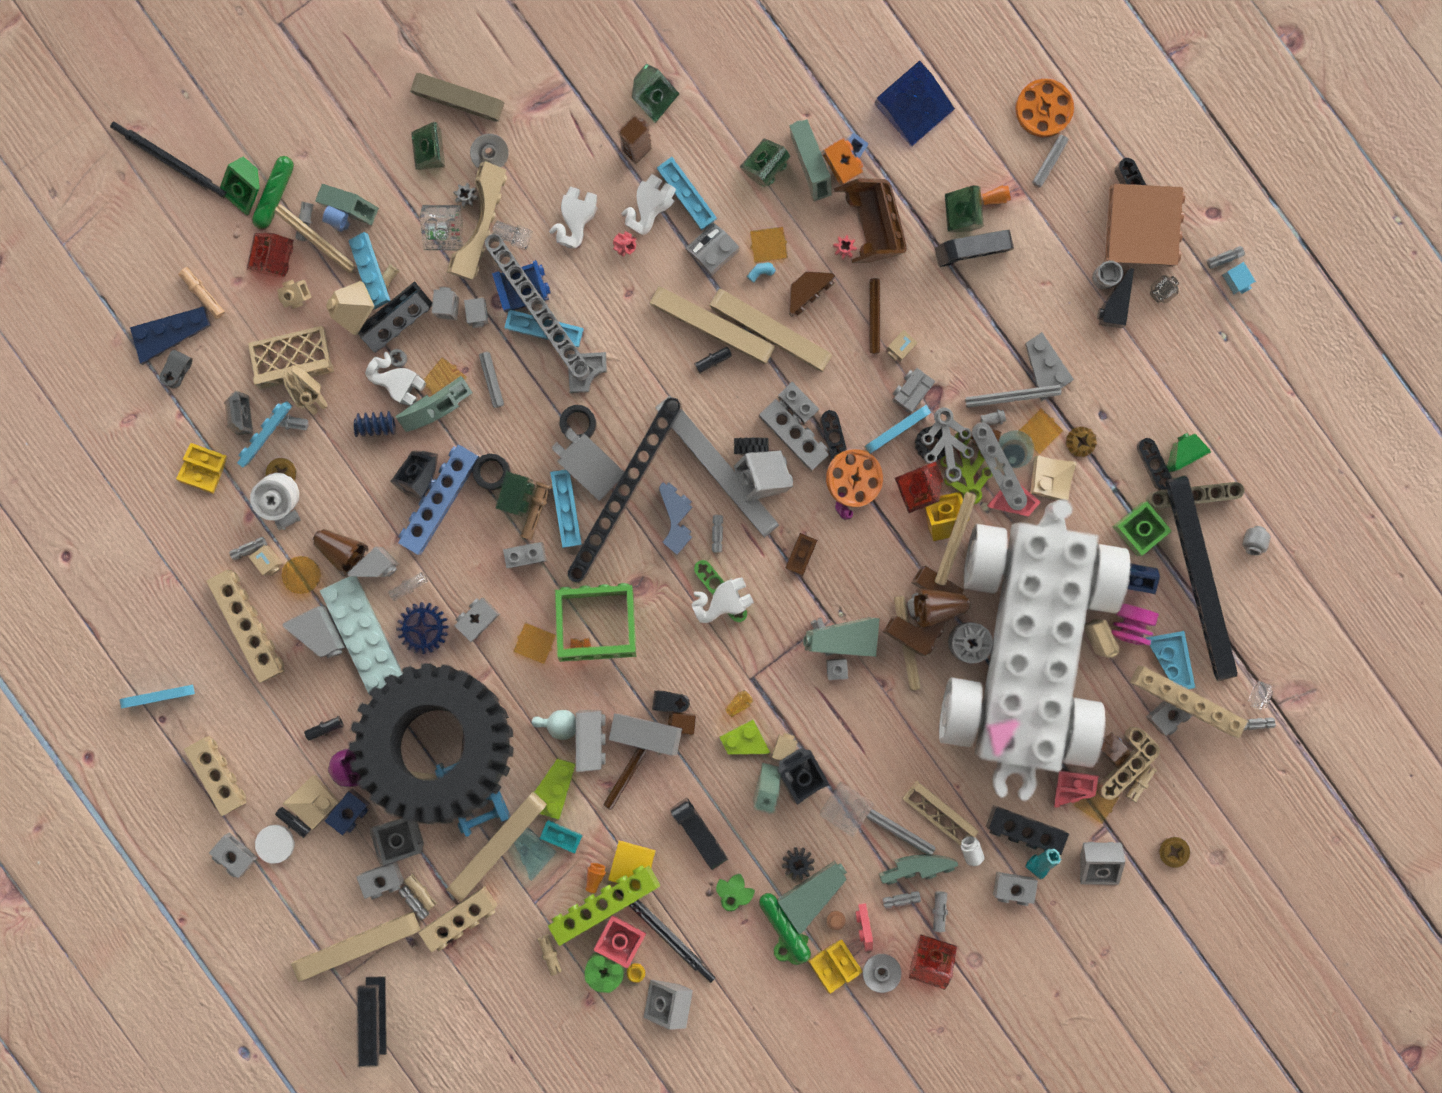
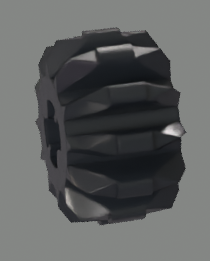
M794 847L795 853L792 854L788 850L787 854L790 857L783 856V860L788 863L782 864V868H788L785 874L790 875L792 873L793 880H795L796 875H799V879L803 880L802 874L809 877L810 874L807 870H814V867L809 864H813L815 861L812 858L808 859L812 855L811 852H807L804 855L805 848L802 847L801 851L798 852L797 847ZM800 859L803 865H799L797 868L794 862H798Z

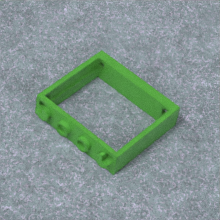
M620 583L617 586L602 584L593 588L590 586H580L577 589L562 587L560 590H555L557 657L559 662L637 657L634 590L632 585L627 583ZM627 595L629 645L564 649L562 599Z

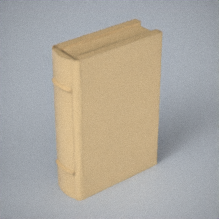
M1093 619L1089 623H1084L1083 628L1096 655L1110 658L1119 653L1106 620Z

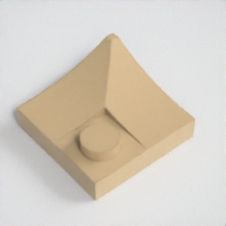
M1042 456L1034 457L1030 494L1057 501H1068L1070 485L1077 462L1056 460Z
M312 775L283 805L313 830L334 810L340 801L316 775Z

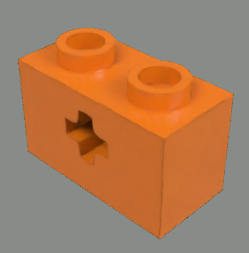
M844 138L821 151L840 185L863 172L861 160L858 157L855 158L852 153L853 147L848 140L845 141ZM846 157L847 161L841 164L840 160Z

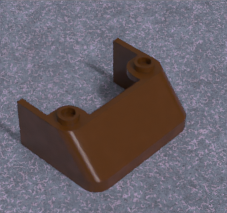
M857 178L833 188L834 192H845L847 203L852 207H857L866 243L860 247V256L851 259L852 263H870L906 252L907 245L893 189L888 180Z

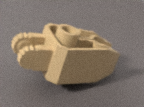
M294 365L291 366L293 376L286 370L283 371L285 387L298 408L306 407L313 415L318 412L313 404L315 401L322 409L327 408L325 399L320 395L321 385L307 372Z

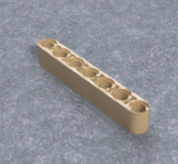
M658 286L649 303L653 307L763 364H767L775 349V346L660 286Z
M718 289L709 304L714 310L818 371L823 372L832 357V354L722 289Z
M532 792L446 890L461 902L547 804Z
M410 912L292 962L291 966L298 982L410 936L420 931L421 928L414 912Z

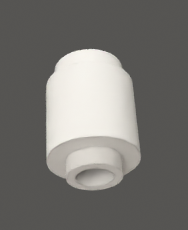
M973 836L964 838L961 842V850L966 863L971 866L980 865L985 858L980 842Z

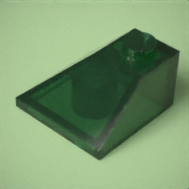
M645 64L634 78L632 99L656 123L680 93L659 69Z

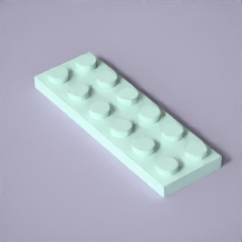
M349 576L320 590L367 692L369 693L374 686L380 689L386 685L384 678L390 674L397 677L402 675V670L357 576Z

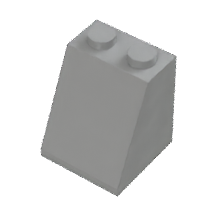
M781 451L748 453L734 465L745 502L785 493L793 487V478L786 467L787 461Z
M327 606L315 607L282 624L286 630L319 657L333 658L343 653L341 649L346 647Z

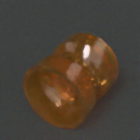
M577 638L570 639V648L591 647L590 638H584L583 640H578Z

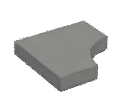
M606 352L581 354L589 367L590 374L585 380H577L568 369L570 393L589 392L593 379L599 374L607 372ZM567 354L568 359L573 358L575 354ZM579 366L576 368V373L583 374L586 368Z

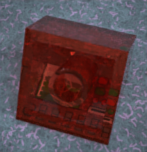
M254 233L246 270L275 277H286V273L289 270L290 255L293 252L294 240L275 233Z
M936 461L895 477L908 514L939 502L943 478Z
M920 934L911 961L909 978L946 990L953 978L957 946Z

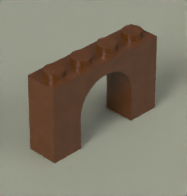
M921 566L911 582L920 589L959 594L964 592V589L948 579L945 586L937 584L935 579L938 573L927 566ZM893 615L884 628L883 633L920 656H926L933 651L935 647L933 643L936 638L943 634V626L946 621L929 627L918 628L901 617Z

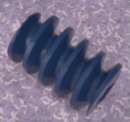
M390 411L387 412L386 417H384L383 412H380L379 417H376L375 412H372L371 418H369L367 412L364 413L363 418H361L360 413H357L354 419L355 437H358L359 433L362 437H365L367 433L369 436H373L374 433L377 436H381L382 431L384 435H389L390 432L392 435H395V419Z

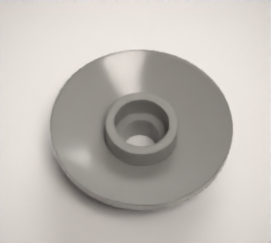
M495 134L479 136L474 140L470 149L471 160L477 168L484 161L503 167L509 155L506 142ZM487 148L492 149L490 153L485 152Z
M876 954L869 958L864 965V981L875 992L886 993L892 991L901 980V967L897 960L890 955ZM884 969L885 973L883 975L878 974V970Z

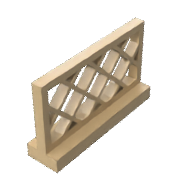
M323 326L248 343L254 372L253 381L254 385L259 389L284 384L283 371L286 370L293 376L291 373L292 364L303 369L311 377L334 372ZM320 332L321 338L317 344L309 340L314 333ZM300 337L303 339V342L297 349L291 343L294 338ZM281 341L285 345L280 353L272 348L276 342ZM307 342L315 346L309 355L302 352ZM263 346L267 348L261 358L255 354V347ZM288 347L296 350L291 359L283 356ZM320 349L324 352L325 359L315 360L313 356ZM270 351L278 355L272 364L264 360ZM302 354L307 357L305 362L300 365L294 363L298 355ZM281 358L288 361V364L283 369L275 367ZM262 362L270 366L266 373L259 374L258 368Z

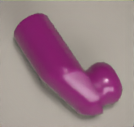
M839 492L838 495L844 497L846 493ZM836 501L835 510L844 520L851 519L853 511L848 506Z

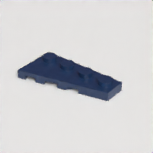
M203 306L130 327L139 362L143 365L153 357L163 354L167 349L175 347L181 341L196 335L211 325L206 308Z

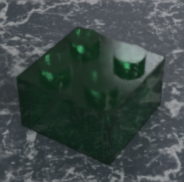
M506 471L495 509L523 516V513L526 514L529 507L527 499L529 495L533 494L535 484L532 483L533 480Z

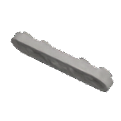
M977 423L972 429V436L1001 492L1012 509H1023L1027 504V497L992 429L986 423ZM995 457H997L1000 463L1005 464L1002 467L1005 475H1002L998 469H994L997 466L994 460Z

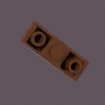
M805 272L791 284L789 315L791 317L795 314L799 316L806 309L805 305L809 301L811 303L816 301L820 297V291L823 289L828 290L834 284L835 275L824 272Z

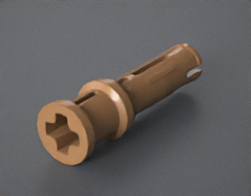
M536 481L537 487L534 496L531 497V508L520 535L529 540H532L542 508L547 505L546 499L549 490H552V486Z

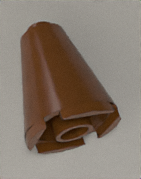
M326 529L317 531L313 537L314 546L345 577H349L347 573L365 557L363 556L365 551L368 552V546L363 542Z
M918 589L916 590L918 595H914L915 617L920 618L921 622L917 623L921 628L965 614L970 608V600L966 598L965 594Z

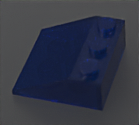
M920 60L882 92L874 103L911 147L955 110L934 76Z

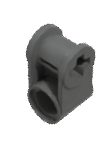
M172 350L160 373L161 383L170 388L179 387L190 369L193 359L177 350ZM169 376L174 377L173 381L168 380Z

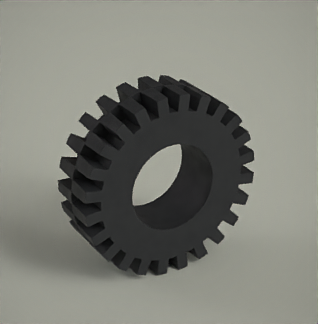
M431 663L421 664L420 669H415L411 666L403 668V674L398 677L393 674L388 675L384 678L386 685L380 689L374 686L368 693L373 697L369 704L361 702L357 709L358 712L363 714L360 722L353 721L350 731L356 733L355 741L349 742V751L356 756V761L351 762V767L354 772L360 774L361 779L357 781L362 790L368 791L371 794L369 799L376 805L385 808L387 813L423 824L452 823L456 818L464 819L471 816V811L475 808L482 809L489 803L486 799L490 794H497L502 786L498 783L502 775H508L510 767L507 766L508 757H513L514 748L510 745V737H513V730L507 723L509 716L500 705L498 697L467 672L456 670L448 665L442 664L441 667H436ZM435 710L451 712L459 720L464 732V749L460 760L452 770L441 777L429 780L416 778L405 766L401 754L402 738L407 727L414 719L426 712Z

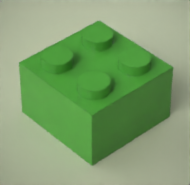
M1147 501L1141 502L1112 526L1136 556H1143L1171 532V529Z

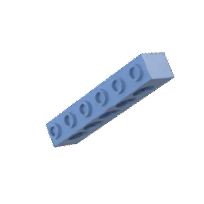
M459 444L451 449L448 455L450 459L440 467L438 471L440 475L437 480L433 479L428 495L420 500L418 504L420 508L417 513H412L408 520L410 522L407 529L404 528L399 534L398 538L400 540L398 543L417 555H422L472 473L473 465L480 458ZM457 461H461L463 465L460 471H455L453 468L454 463ZM447 477L452 479V485L449 488H446L443 484ZM436 494L442 495V502L440 504H435L434 502ZM430 510L432 518L426 521L424 519V512ZM417 526L422 528V535L419 537L414 535V529Z

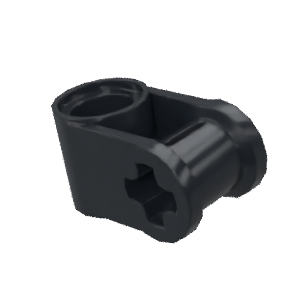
M654 690L652 710L684 712L690 705V700L686 695ZM680 698L686 703L682 708H679V705L676 704V701H679Z

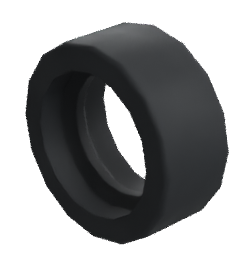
M573 405L566 408L560 416L559 426L561 432L566 436L568 417L572 413L581 412L589 420V427L583 434L590 438L596 430L594 414L583 405Z
M489 453L482 455L476 460L472 473L474 480L479 486L487 490H497L506 485L511 471L509 464L504 458L497 454ZM487 461H496L502 466V477L495 483H487L481 477V467Z

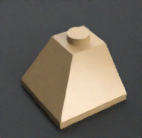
M359 281L335 291L332 297L328 299L326 307L333 320L353 335H357L373 310L374 304L364 282Z

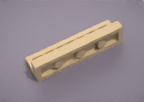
M918 781L913 784L902 798L960 846L962 841L956 837L955 829L963 828L968 833L964 838L969 836L975 837L979 832ZM916 790L921 794L922 802L914 803L909 797ZM925 805H935L937 814L928 815ZM948 816L951 818L952 826L943 827L940 823V817Z

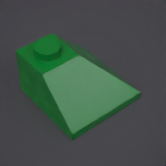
M243 156L228 164L220 188L227 192L225 198L246 216L251 212L260 186L258 168Z
M1185 433L1177 438L1178 442L1173 444L1167 468L1169 472L1178 471L1211 453V450L1196 434L1189 435Z

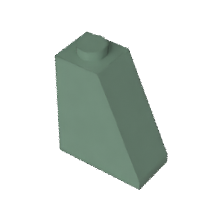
M325 184L321 185L315 202L326 208L328 206L334 207L347 213L348 217L369 225L373 224L379 209L357 194Z

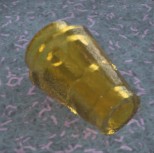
M739 691L725 710L733 717L751 707V703L754 700L747 691Z

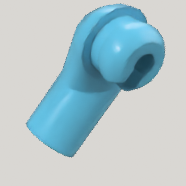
M769 262L759 263L751 270L747 278L754 283L761 274L772 276L776 269Z

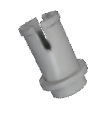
M999 409L997 412L981 415V422L989 426L997 423L1003 424L1006 421L1004 411Z
M293 510L284 518L275 520V524L279 530H286V527L301 521L297 511Z

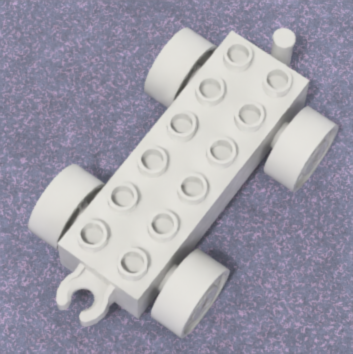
M1058 500L1048 504L1038 526L1024 523L1012 524L1008 549L1007 531L1005 528L981 524L974 525L968 544L964 568V588L995 594L1003 575L983 703H981L982 686L980 682L950 677L942 702L939 741L940 743L970 748L978 728L975 754L982 759L997 761V768L993 775V787L996 794L1000 797H1005L1007 794L1005 781L1010 774L1017 773L1022 777L1023 785L1018 791V797L1026 801L1033 795L1036 787V768L1060 771L1061 763L1092 768L1097 762L1102 746L1105 725V712L1102 702L1073 698L1072 695L1086 609L1118 613L1127 590L1130 556L1126 548L1097 544V535L1067 531L1064 518L1071 515L1072 507L1065 500ZM1010 719L1019 721V726L1000 756L998 757L993 754L986 725Z

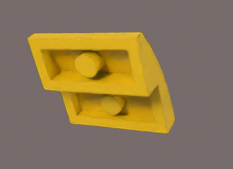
M190 443L183 457L184 463L176 480L214 494L227 456Z
M619 840L608 880L616 882V880L624 875H627L629 878L634 875L633 870L641 865L644 868L647 866L652 867L656 850ZM633 880L632 886L640 889V883L637 880Z
M842 939L808 960L809 965L829 994L844 983H849L863 972Z

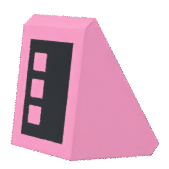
M1010 719L986 725L993 754L998 757L1000 756L1019 726V721Z

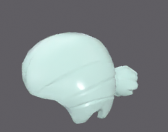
M557 710L548 719L538 716L532 719L534 727L547 728L549 734L556 739L567 740L576 734V717L568 710Z

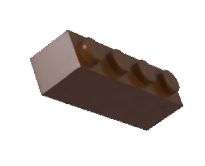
M634 115L618 131L622 152L637 164L652 149L648 123L642 117L638 119Z

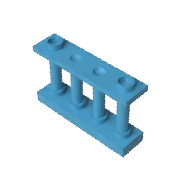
M443 763L436 765L435 773L437 778L448 773L457 763L444 768ZM500 790L497 794L491 793L486 799L493 801L495 807L492 811L469 821L466 818H458V828L462 834L464 833L466 837L470 836L472 833L470 828L495 817L497 819L500 818L501 822L511 817Z

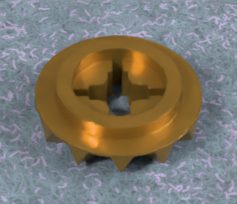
M1085 426L1072 429L1066 438V446L1069 452L1077 457L1090 455L1097 445L1096 435L1092 429ZM1086 436V446L1081 445L1077 448L1079 443L1077 438H1083Z
M276 458L266 468V476L279 473L278 467L281 470L287 469L284 474L293 480L296 479L297 470L294 463L286 458Z
M1179 837L1166 838L1160 844L1159 854L1161 861L1172 868L1183 866L1190 857L1189 845ZM1170 846H1172L1175 849H1178V851L1176 852L1177 857H1175L1174 855H1169V853L1172 852Z

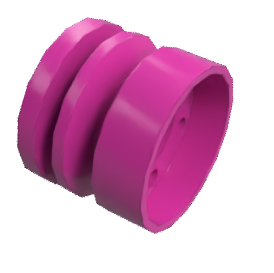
M1123 603L1118 613H1116L1118 617L1123 619V623L1113 622V625L1120 627L1121 630H1111L1112 635L1124 642L1150 646L1151 640L1145 639L1143 636H1153L1154 633L1146 630V626H1156L1159 614Z

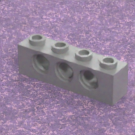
M775 399L759 414V417L812 471L829 455L827 453L829 449L821 441L818 443L813 438L815 434L808 427L804 429L800 423L802 421L796 414L791 415L787 411L789 407L782 400L778 401ZM779 415H784L787 418L785 425L777 423L776 418ZM792 429L800 431L798 439L791 438L790 431ZM805 443L813 445L814 449L811 453H806L803 450Z

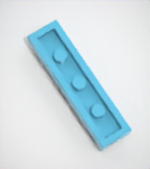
M673 157L657 167L658 172L666 183L676 189L674 194L701 231L717 220V217Z
M363 232L348 241L361 280L364 282L374 304L373 309H377L390 302V298L369 236Z
M509 310L504 327L506 330L549 340L532 315ZM545 320L543 326L550 327L553 324V320ZM559 322L575 347L579 348L584 329ZM557 335L554 338V342H562L564 336Z
M289 402L278 403L272 410L274 415L271 419L267 418L262 423V431L259 434L256 432L250 439L252 444L249 448L245 447L238 455L240 459L237 464L244 468L251 462L292 408Z
M566 469L550 472L562 548L582 545L571 474Z

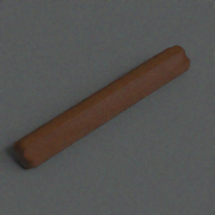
M879 278L870 279V354L880 353Z
M639 747L636 749L604 802L606 808L613 809L646 755L647 749Z

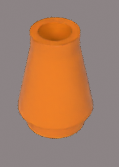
M1001 185L982 194L984 205L1005 204L1007 201H1011L1008 185Z
M591 863L587 868L586 891L597 893V889L606 874L604 865Z

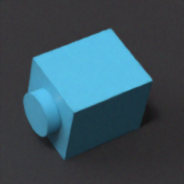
M1244 262L1222 275L1233 294L1239 291L1241 294L1247 292L1252 288L1250 285L1256 282Z

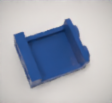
M535 260L532 264L521 267L544 301L549 300L548 294H551L548 282L544 283L542 276L545 275L542 264L539 265ZM500 271L492 273L504 312L507 313L509 310L526 307L504 273H500ZM516 272L512 275L511 279L517 280L521 274ZM525 288L522 295H529L532 289Z

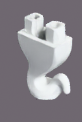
M651 174L646 182L642 180L637 189L636 196L641 216L640 222L636 221V212L632 207H628L622 212V215L626 216L625 225L641 235L647 234L652 228L656 215L667 210L674 202L671 198L676 189L670 184L665 183L661 191H659L658 187L662 180Z
M570 187L567 194L563 195L561 212L572 235L570 237L566 236V230L562 224H555L549 233L553 234L557 231V243L576 249L582 243L585 224L596 214L597 195L587 192L585 200L582 201L578 199L580 190Z
M387 352L384 353L385 359L374 357L365 372L368 380L376 385L384 386L389 391L391 398L401 404L411 406L416 403L417 398L410 394L411 390L414 387L422 392L427 384L420 378V375L407 368H397L379 374V368L390 366L391 358Z
M742 577L734 580L730 579L720 584L713 594L708 611L703 609V606L708 601L707 595L703 592H694V595L699 597V599L692 603V607L699 622L709 623L723 613H741L754 603L750 593L740 598L738 590L746 587Z

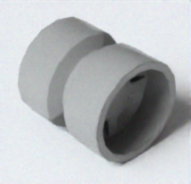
M1115 261L1102 263L1092 274L1094 285L1101 290L1112 288L1121 281L1123 276L1122 267Z

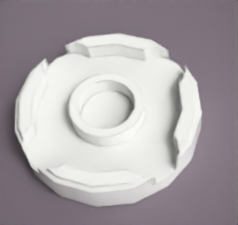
M279 824L270 825L262 829L255 840V849L258 856L271 864L286 860L292 854L295 847L291 831Z

